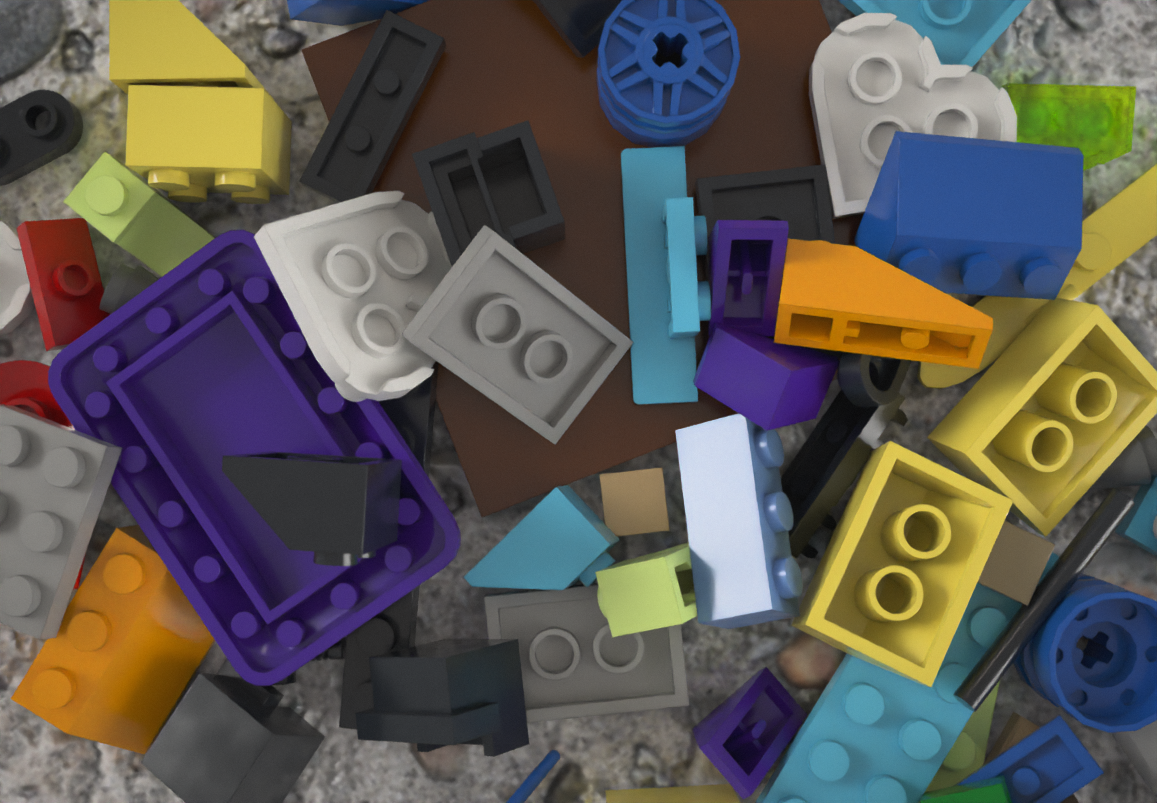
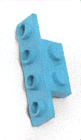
M685 146L624 149L621 153L629 332L630 340L634 342L630 347L633 401L637 405L698 402V389L693 382L697 372L695 336L700 332V321H710L711 296L709 282L697 281L696 256L707 255V225L705 216H694L693 197H687Z

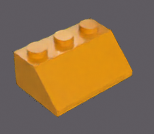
M139 525L115 529L66 608L57 637L47 639L11 699L67 734L145 754L154 743L211 650L215 639Z

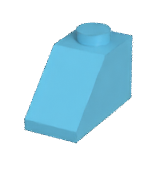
M569 485L558 486L481 559L464 578L472 587L565 590L580 580L588 588L597 580L595 572L609 567L615 562L608 552L620 539Z

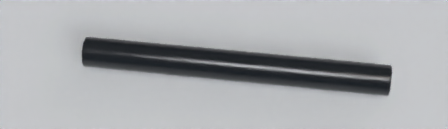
M1111 489L1036 586L1028 606L1022 604L957 688L953 696L965 707L974 712L977 711L1134 507L1135 503L1128 495L1117 489Z

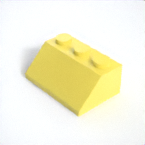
M1056 298L1047 303L927 438L966 478L1013 500L1009 511L1036 532L1046 537L1156 415L1157 371L1098 305Z
M888 441L871 451V455L867 459L800 604V616L794 617L791 626L849 655L924 686L932 687L1013 500L892 441Z

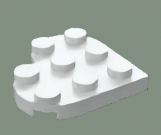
M863 13L841 22L820 43L809 69V98L821 165H826L832 219L864 214L895 131L1017 142V115L1008 92L1003 87L998 89L988 77L971 71L973 69L971 66L941 65L932 41L927 36L922 38L911 25L895 20L897 16L894 14Z
M400 191L374 192L263 225L254 236L313 355L330 379L335 382V386L341 396L353 402H360L366 398L376 401L400 398L430 377L434 371L432 367L436 360L410 343L402 335V332L452 266L433 212L431 211L428 214L415 203L402 200L405 193Z

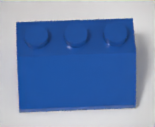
M895 131L854 238L855 245L944 293L1055 300L1082 249L1084 155L1079 148Z

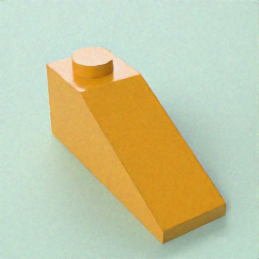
M788 238L774 343L979 369L993 331L992 317L856 246L832 244L822 240L806 241Z

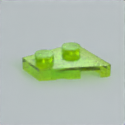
M1008 83L1001 86V88L1003 87L1008 92L1017 115V142L1079 148L1084 155L1083 171L1096 165L1105 164L1131 152L1136 87Z

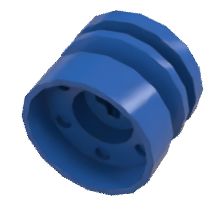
M622 0L604 24L598 47L596 79L600 107L615 130L631 142L651 148L685 146L707 133L723 111L727 97L734 84L740 61L737 30L723 6L715 0ZM657 52L666 58L674 53L680 56L678 68L671 62L665 63L661 67L656 65Z
M1082 573L1013 664L1020 679L1039 696L1048 700L1054 706L1061 708L1080 723L1108 733L1137 731L1157 720V602L1151 598ZM1082 636L1088 640L1087 646L1083 651L1076 647L1078 640Z

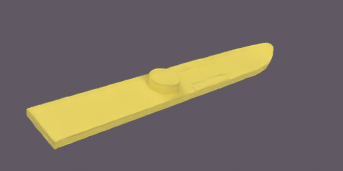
M1157 163L1082 221V249L1056 298L1074 300L1157 236ZM984 296L971 306L993 318V331L979 369L919 361L917 378L925 388L943 389L962 383L979 373L1002 355L1050 300Z

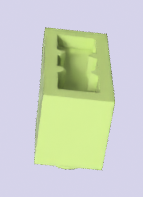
M107 152L101 155L63 201L109 240L131 253L161 277L216 238L157 189L148 186V182L135 171Z
M689 542L647 555L626 559L595 572L599 585L597 591L598 604L601 612L608 619L612 637L679 625L697 616Z

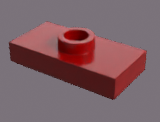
M84 218L25 221L16 230L46 351L61 350L110 315L100 310L104 289L88 224Z

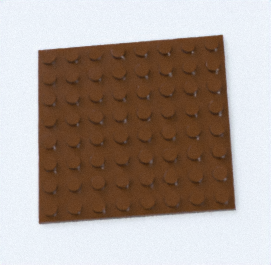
M429 0L396 13V15L443 37L446 42V48L372 193L386 191L403 192L405 194L402 200L415 203L429 214L432 209L413 159V153L473 132L479 138L528 120L565 221L566 239L523 255L630 339L621 153L624 149L651 147L635 144L615 130L600 107L596 81L599 44L584 58L576 57L533 0ZM715 0L723 6L737 30L740 61L734 84L722 113L706 134L685 145L687 197H693L694 216H699L695 188L697 178L821 165L809 98V69L820 43L832 31L819 0ZM382 19L301 50L329 122ZM657 52L655 64L661 67L665 63L671 62L678 68L680 56L674 53L666 58ZM864 214L832 219L835 244L856 246L854 238ZM703 255L696 256L697 281H706ZM700 321V332L695 336L696 370L710 337L708 321ZM629 348L559 441L553 444L439 363L436 400L482 518L550 492L555 487L568 485L677 442L675 430L738 414V412L697 388L698 402L635 404L633 401L631 352ZM837 370L834 374L832 381L837 379Z

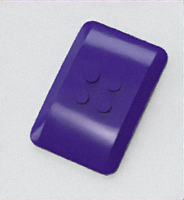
M230 230L213 239L62 349L52 360L48 371V385L53 397L75 430L122 448L110 483L235 671L249 683L256 686H270L291 675L447 567L457 556L461 545V532L452 513L380 403L368 398L360 402L349 401L338 392L335 382L330 379L313 355L254 238L255 234L246 230ZM276 451L401 459L397 541L376 549V555L373 558H358V564L354 566L313 563V551L289 550L223 473L222 458L225 455Z

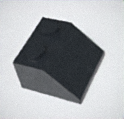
M276 451L225 455L222 458L223 473L289 550L313 551V563L354 566L358 564V558H373L376 555V549L397 541L401 459Z

